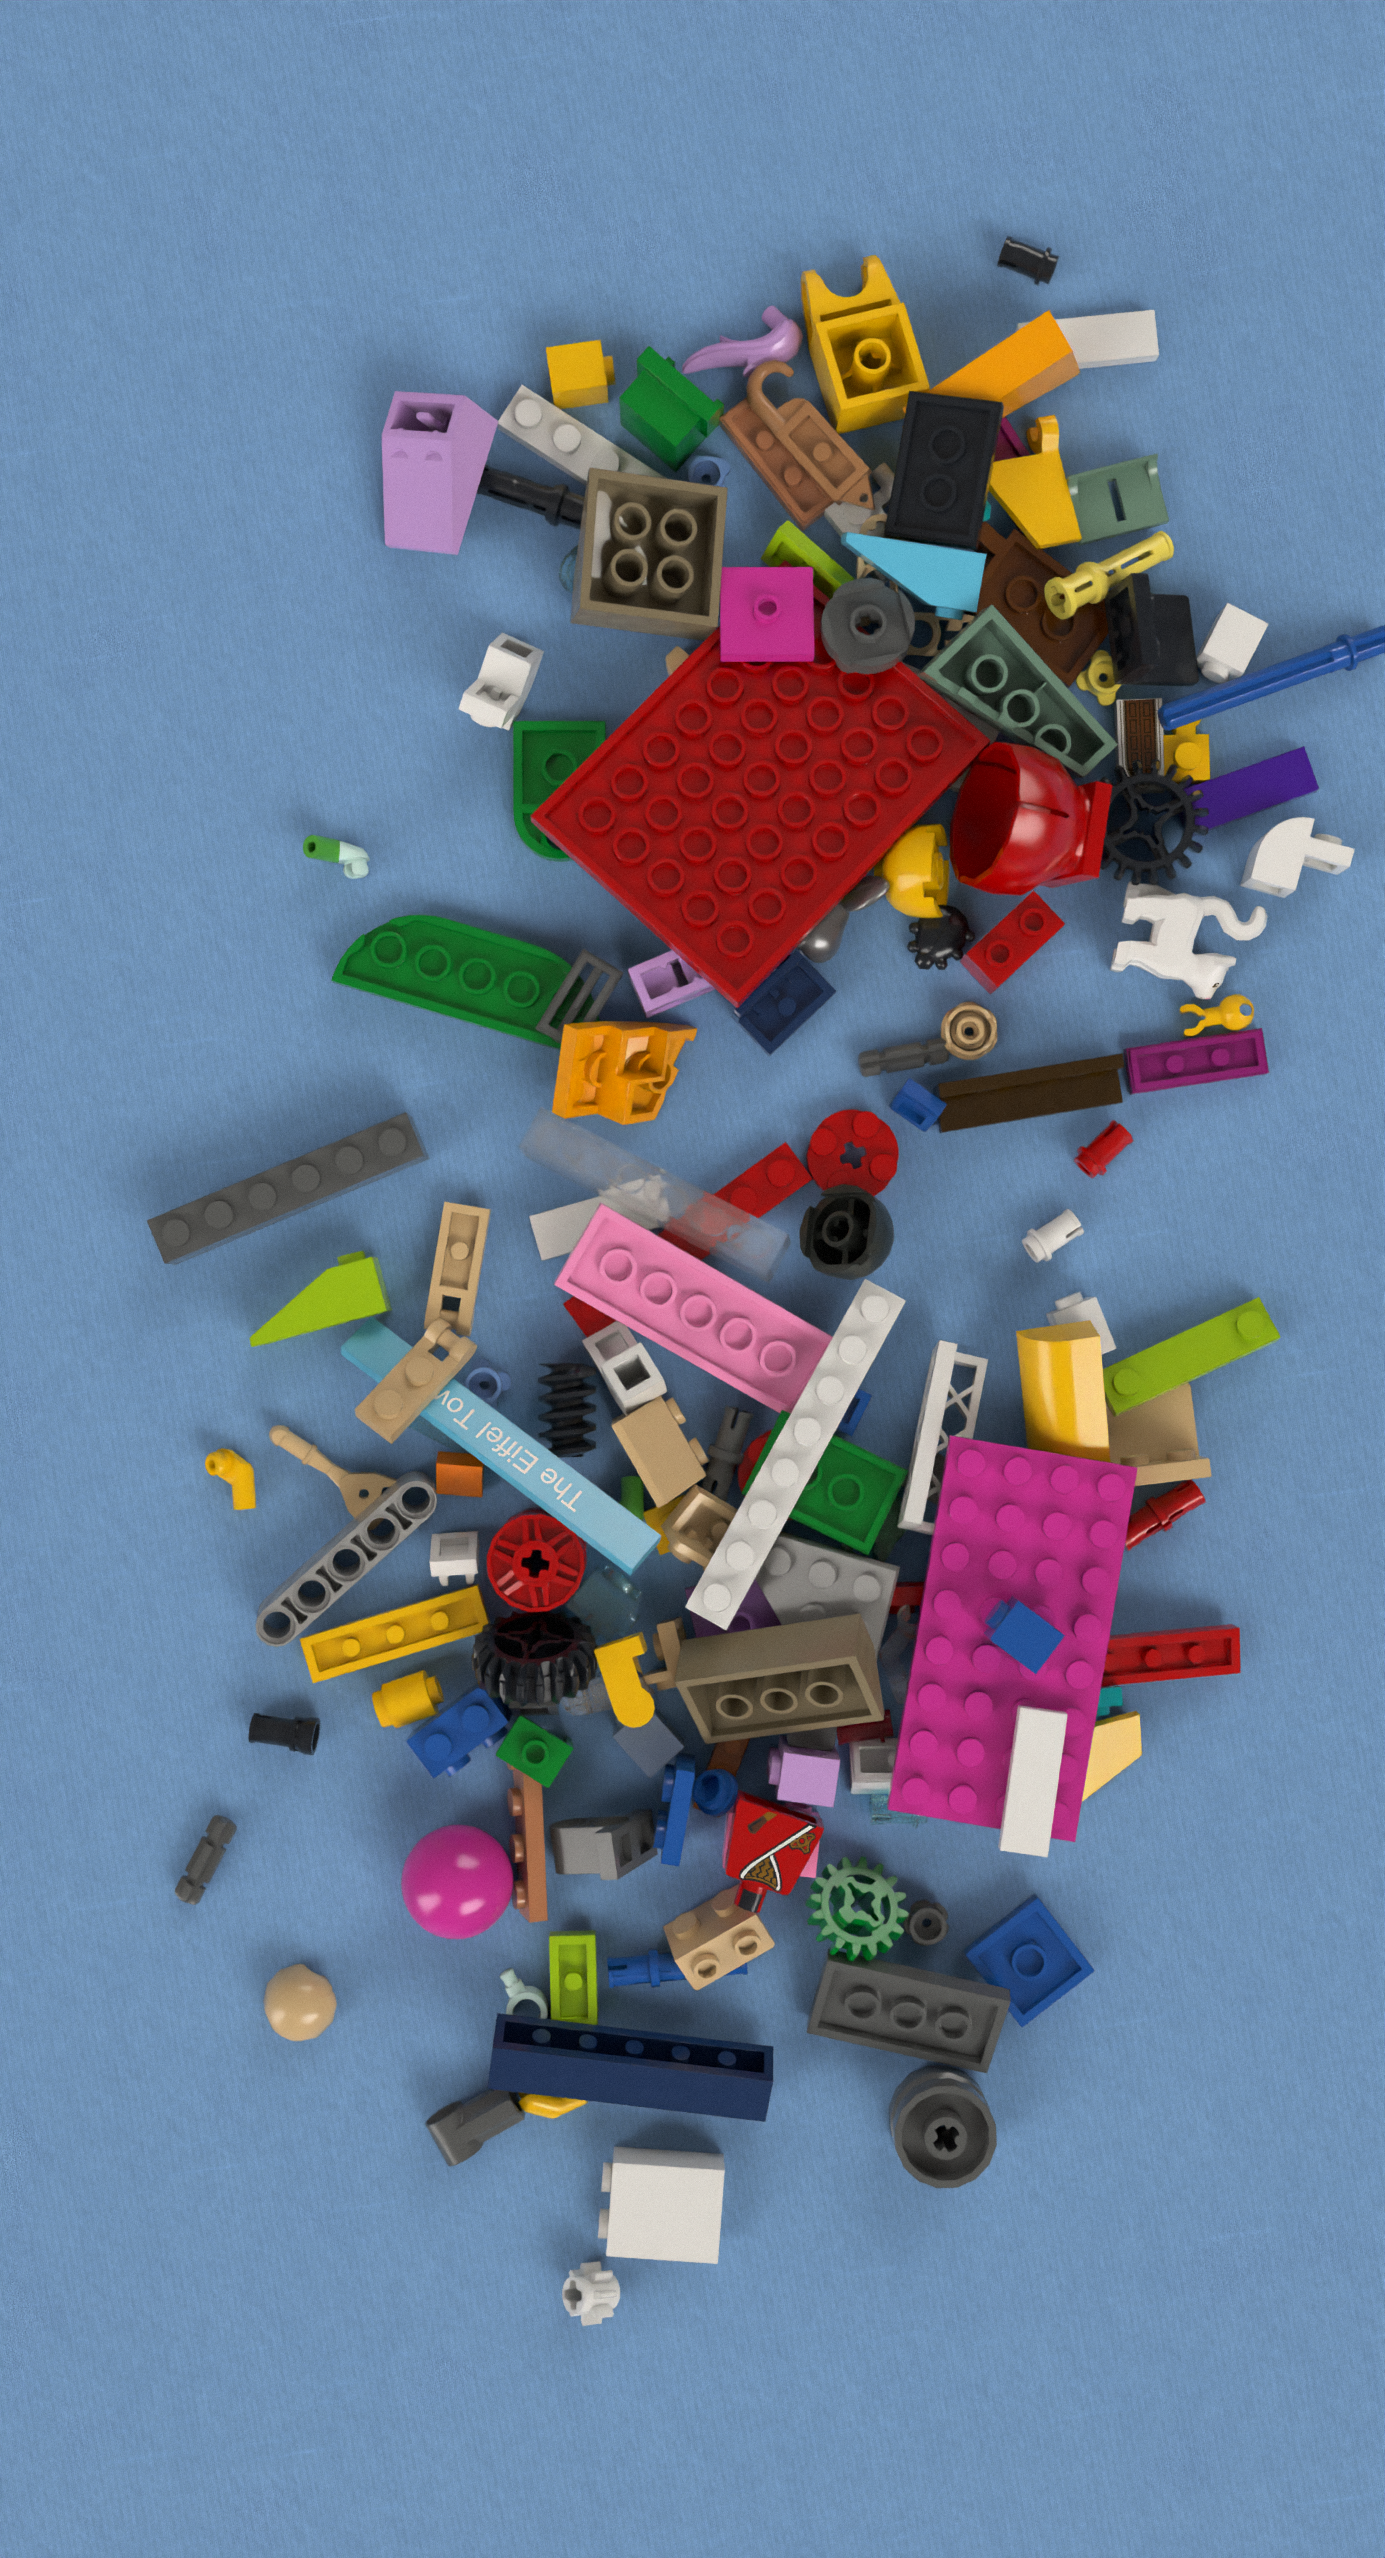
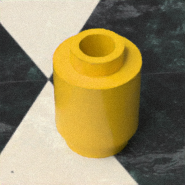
M421 1670L382 1684L381 1690L372 1692V1701L381 1726L385 1728L393 1725L395 1728H399L438 1714V1704L444 1702V1696L436 1675L428 1677L426 1671Z

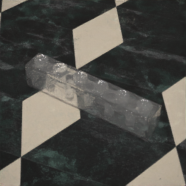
M540 1107L519 1145V1149L528 1159L768 1283L772 1280L791 1244L788 1233L543 1107Z

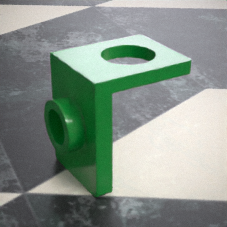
M519 1715L497 1749L496 1756L549 1788L574 1748L572 1739L568 1736H565L562 1740L525 1716Z

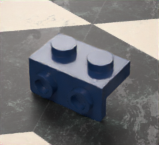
M800 948L792 955L789 954L770 976L732 1012L731 1017L769 1057L836 993V990L805 959L806 954Z

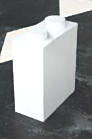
M614 2146L613 2163L603 2162L601 2192H611L609 2209L600 2208L598 2238L607 2239L606 2256L718 2264L725 2173L724 2154Z

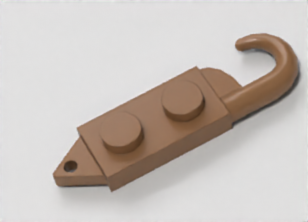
M777 360L767 361L757 366L749 376L746 386L747 400L752 410L838 505L844 502L875 510L869 478L872 470L815 407L804 398H795L785 402L777 409L764 395L762 384L769 374L778 372L791 377L794 374V370L786 363ZM867 495L868 501L862 503V497Z

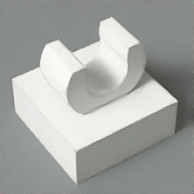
M478 1531L432 1534L429 1561L431 1577L439 1576L441 1585L448 1586L449 1576L465 1575L467 1585L473 1584L474 1576L478 1574Z

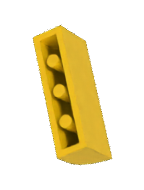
M1091 1321L1016 1331L1027 1448L1111 1463L1100 1335Z

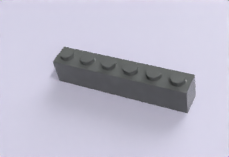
M405 1112L149 1219L147 1223L164 1263L177 1265L430 1158L413 1117Z

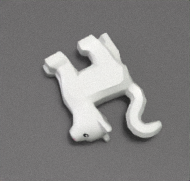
M1129 882L1123 902L1125 909L1121 922L1133 925L1139 919L1147 920L1153 924L1149 942L1132 940L1118 942L1117 949H1114L1110 970L1121 972L1128 965H1132L1160 979L1182 980L1192 988L1197 998L1211 999L1216 989L1222 985L1226 971L1229 970V967L1235 965L1236 958L1218 953L1194 954L1192 952L1194 939L1203 917L1214 915L1226 934L1236 940H1251L1262 933L1266 927L1268 916L1263 907L1256 906L1249 921L1241 922L1238 920L1230 903L1216 896L1198 897L1186 893L1174 894L1158 885L1139 883V885L1135 886Z

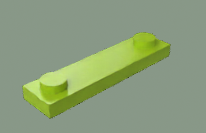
M1257 1297L1104 1368L1105 1401L1113 1416L1116 1417L1273 1344L1281 1336L1262 1301Z

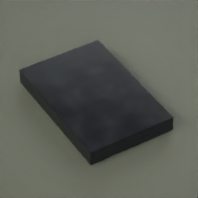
M909 391L884 530L886 538L978 550L1004 409L1002 402Z

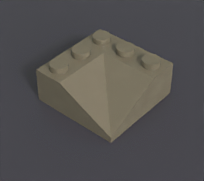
M589 468L573 579L570 623L705 641L718 627L728 488Z

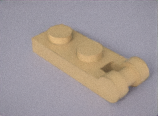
M444 1202L424 1329L427 1330L434 1320L441 1317L452 1326V1329L456 1330V1335L470 1337L491 1209ZM444 1295L461 1298L459 1312L443 1309Z
M441 1317L431 1323L424 1336L355 1408L356 1417L391 1444L463 1368L477 1349V1345L466 1336L460 1338L451 1331L452 1326ZM440 1346L449 1352V1355L443 1361L432 1355Z

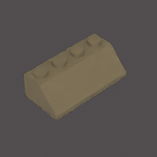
M861 1614L682 1640L675 1684L706 1744L884 1720V1707L875 1649Z

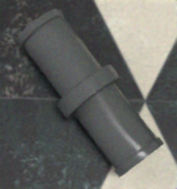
M725 1405V1412L715 1444H710L707 1454L711 1455L701 1488L713 1494L717 1481L718 1484L714 1495L727 1502V1495L737 1464H742L745 1456L741 1453L754 1414L746 1410L740 1411L736 1426L734 1427L739 1408Z

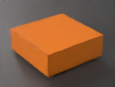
M438 1451L436 1460V1494L482 1498L484 1463L472 1454Z

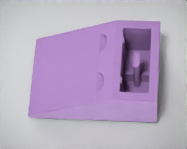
M395 391L382 432L385 545L389 548L458 555L498 425V421L465 395Z

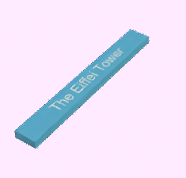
M371 1316L341 1346V1355L376 1382L380 1383L413 1347ZM454 1378L420 1413L423 1418L630 1576L659 1544L661 1539L659 1533Z

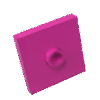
M722 567L720 587V662H813V567Z

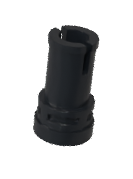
M254 1713L250 1722L248 1739L250 1743L257 1742L289 1747L290 1751H298L305 1755L313 1756L319 1740L320 1719L313 1717L301 1718L298 1716L294 1719Z

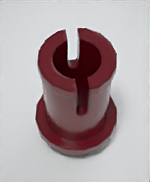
M890 1709L884 1710V1720L837 1726L839 1746L845 1743L880 1739L881 1743H885V1738L894 1737Z

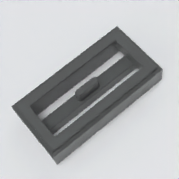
M583 949L536 1026V1030L561 1044L564 1024L573 1023L604 972L610 977L583 1022H595L623 976V972ZM589 963L594 966L558 1029L550 1026L585 965Z

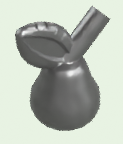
M864 876L796 948H800L806 954V957L815 963H823L830 960L840 947L842 935L849 919V912L865 909L877 902L889 890V882L880 876Z

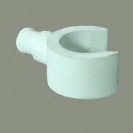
M513 1968L502 1972L500 1978L503 1980L506 1986L505 1990L510 1997L506 2014L513 2015L515 2005L521 2000L529 1999L538 2004L541 2011L539 2018L547 2019L549 2003L546 1995L534 1986H524L522 1980L518 1979L515 1975Z

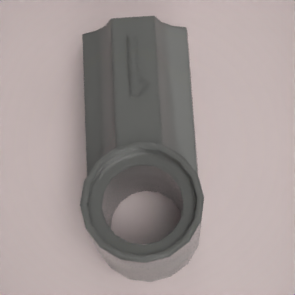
M489 2089L464 2104L461 2101H457L443 2107L426 2121L425 2125L447 2165L454 2166L477 2153L488 2139L524 2120L525 2112L518 2103L520 2098L516 2092Z

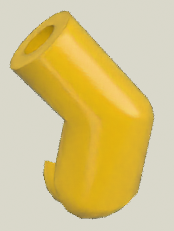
M221 1448L211 1452L205 1459V1468L211 1476L218 1475L232 1485L233 1510L256 1508L255 1477L252 1465L230 1449Z
M518 2092L521 2098L518 2103L526 2113L550 2119L557 2118L588 2103L586 2100Z

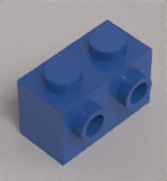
M477 1682L442 1708L438 1714L433 1715L414 1729L406 1742L433 1779L444 1771L450 1777L471 1761L468 1755L470 1751L481 1743L487 1749L509 1732L505 1725L509 1723L512 1713L509 1707L503 1704L501 1697L490 1698L487 1690L480 1689Z

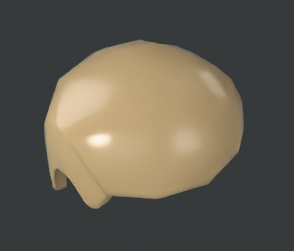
M296 1964L279 1970L267 1983L263 2000L264 2010L271 2028L280 2036L291 2041H304L320 2036L333 2022L337 2006L336 1996L328 1979L325 1976L312 1972L304 1964Z

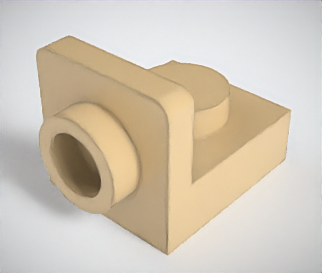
M681 1616L658 1623L656 1625L658 1633L653 1634L656 1656L659 1661L665 1660L666 1667L649 1671L643 1677L648 1685L656 1683L658 1691L677 1687L675 1676L682 1640L687 1639Z

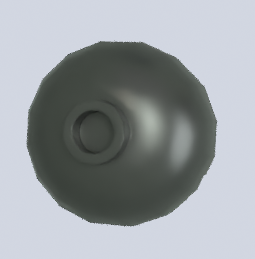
M841 1184L828 1188L820 1195L825 1198L818 1203L816 1208L809 1206L800 1227V1249L803 1255L810 1259L813 1268L827 1276L854 1280L870 1275L883 1265L891 1252L894 1242L893 1222L886 1206L869 1192L858 1186Z

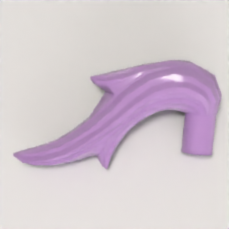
M769 306L763 312L762 321L772 329L770 333L761 338L747 341L731 340L720 335V343L704 347L692 354L683 364L682 373L690 374L719 367H745L743 376L749 377L754 369L764 362L777 360L786 363L796 356L803 338L801 329L796 322L788 319L775 306Z

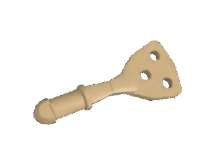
M276 1425L270 1429L269 1438L276 1447L279 1445L302 1460V1464H308L325 1473L340 1488L347 1510L354 1518L382 1495L384 1487H391L397 1481L395 1478L377 1472H350L334 1464L317 1449L315 1444L311 1445L289 1431V1427ZM362 1489H366L369 1495L362 1497L359 1492ZM385 1518L373 1520L369 1524L368 1529L374 1530Z

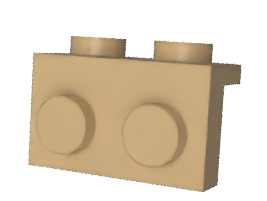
M694 1484L661 1525L670 1542L668 1545L669 1551L686 1564H690L692 1560L703 1566L702 1568L705 1571L738 1509Z
M740 1883L730 1889L719 1892L714 1898L689 1912L679 1915L674 1921L663 1926L674 1961L694 1990H700L770 1950L775 1945L759 1913L744 1910L733 1903Z

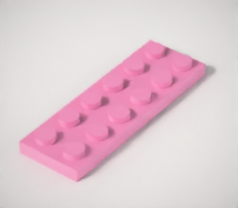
M601 1202L554 1281L555 1286L778 1413H781L782 1410L790 1414L792 1413L833 1338L830 1334Z

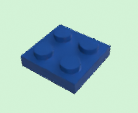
M679 1752L676 1755L674 1765H665L661 1801L668 1802L667 1811L658 1809L653 1836V1848L661 1849V1864L680 1866L695 1778V1755Z
M1036 1893L963 1949L966 1957L987 1984L1010 1989L1011 2002L1008 2011L1022 2028L1095 1971Z

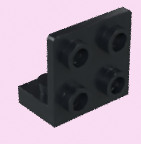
M1131 573L1108 591L1104 602L1114 683L1188 687L1198 683L1199 674L1189 598L1186 595L1152 594L1150 592L1149 576L1146 573Z

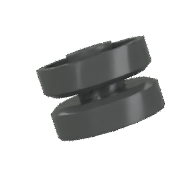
M948 2065L925 2066L908 2074L895 2089L889 2105V2127L895 2150L903 2167L919 2182L935 2188H957L977 2179L990 2164L997 2146L996 2124L980 2086L964 2071Z

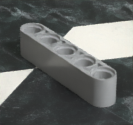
M411 1471L402 1475L391 1487H388L382 1495L268 1595L260 1604L255 1626L260 1640L274 1647L284 1646L291 1642L427 1520L434 1512L437 1504L435 1484L431 1477L419 1471ZM411 1487H422L428 1492V1498L420 1505H410L403 1499V1494ZM377 1518H386L393 1523L394 1528L385 1536H377L370 1532L368 1526ZM350 1549L356 1552L360 1558L353 1566L344 1567L336 1563L334 1556L340 1550ZM314 1580L321 1583L325 1591L318 1597L310 1598L303 1595L299 1587L306 1581ZM272 1612H282L288 1616L290 1622L287 1626L277 1629L269 1626L265 1618Z

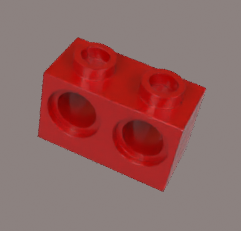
M1033 890L972 947L959 962L991 995L1053 937L1065 923Z

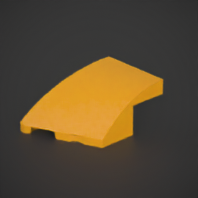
M600 1021L564 1024L552 1114L563 1119L599 1114L622 1125L655 1120L664 1102L666 1091L673 1084L679 1071L674 1066V1063L685 1041H694L697 1028L683 1024L637 1021Z

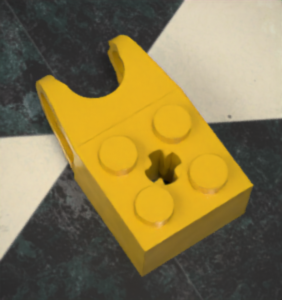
M876 255L863 257V264L861 265L862 291L855 296L841 297L832 293L814 269L803 271L801 274V302L809 354L831 426L838 434L904 419L905 413L902 408L907 405L909 391L926 393L930 390L904 302L900 303L885 268Z

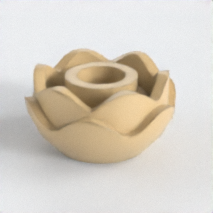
M963 1002L949 1010L941 1023V1038L946 1040V1045L944 1046L952 1055L960 1059L975 1060L984 1056L994 1048L997 1042V1021L994 1014L974 1002ZM965 1028H971L973 1030V1034L971 1036H967L965 1034Z

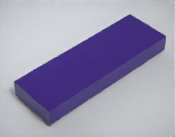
M1303 746L1184 789V791L1189 796L1194 791L1202 790L1204 796L1192 803L1194 810L1202 807L1208 808L1209 814L1206 817L1195 819V825H1204L1210 831L1316 793L1319 790V786ZM1180 812L1178 815L1184 827L1183 813Z

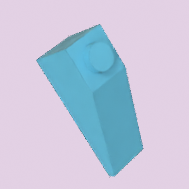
M842 533V545L923 605L936 607L935 616L962 620L964 611L977 612L986 554L857 533Z

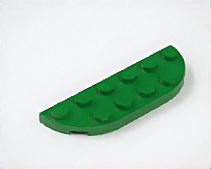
M408 915L391 919L389 922L376 927L356 939L340 959L331 981L335 984L560 1050L561 1044L537 1031L536 1026L572 966L558 955L530 943L446 918L430 915ZM580 975L550 1024L555 1029H558L585 984ZM591 993L573 1023L583 1022L595 1002ZM599 1016L595 1022H600Z

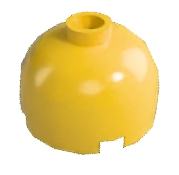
M941 824L912 826L874 866V876H880L889 882L890 888L885 893L887 901L897 911L907 916L941 918L943 914L938 905H947L949 860H943V855L939 850V846H948L944 827Z

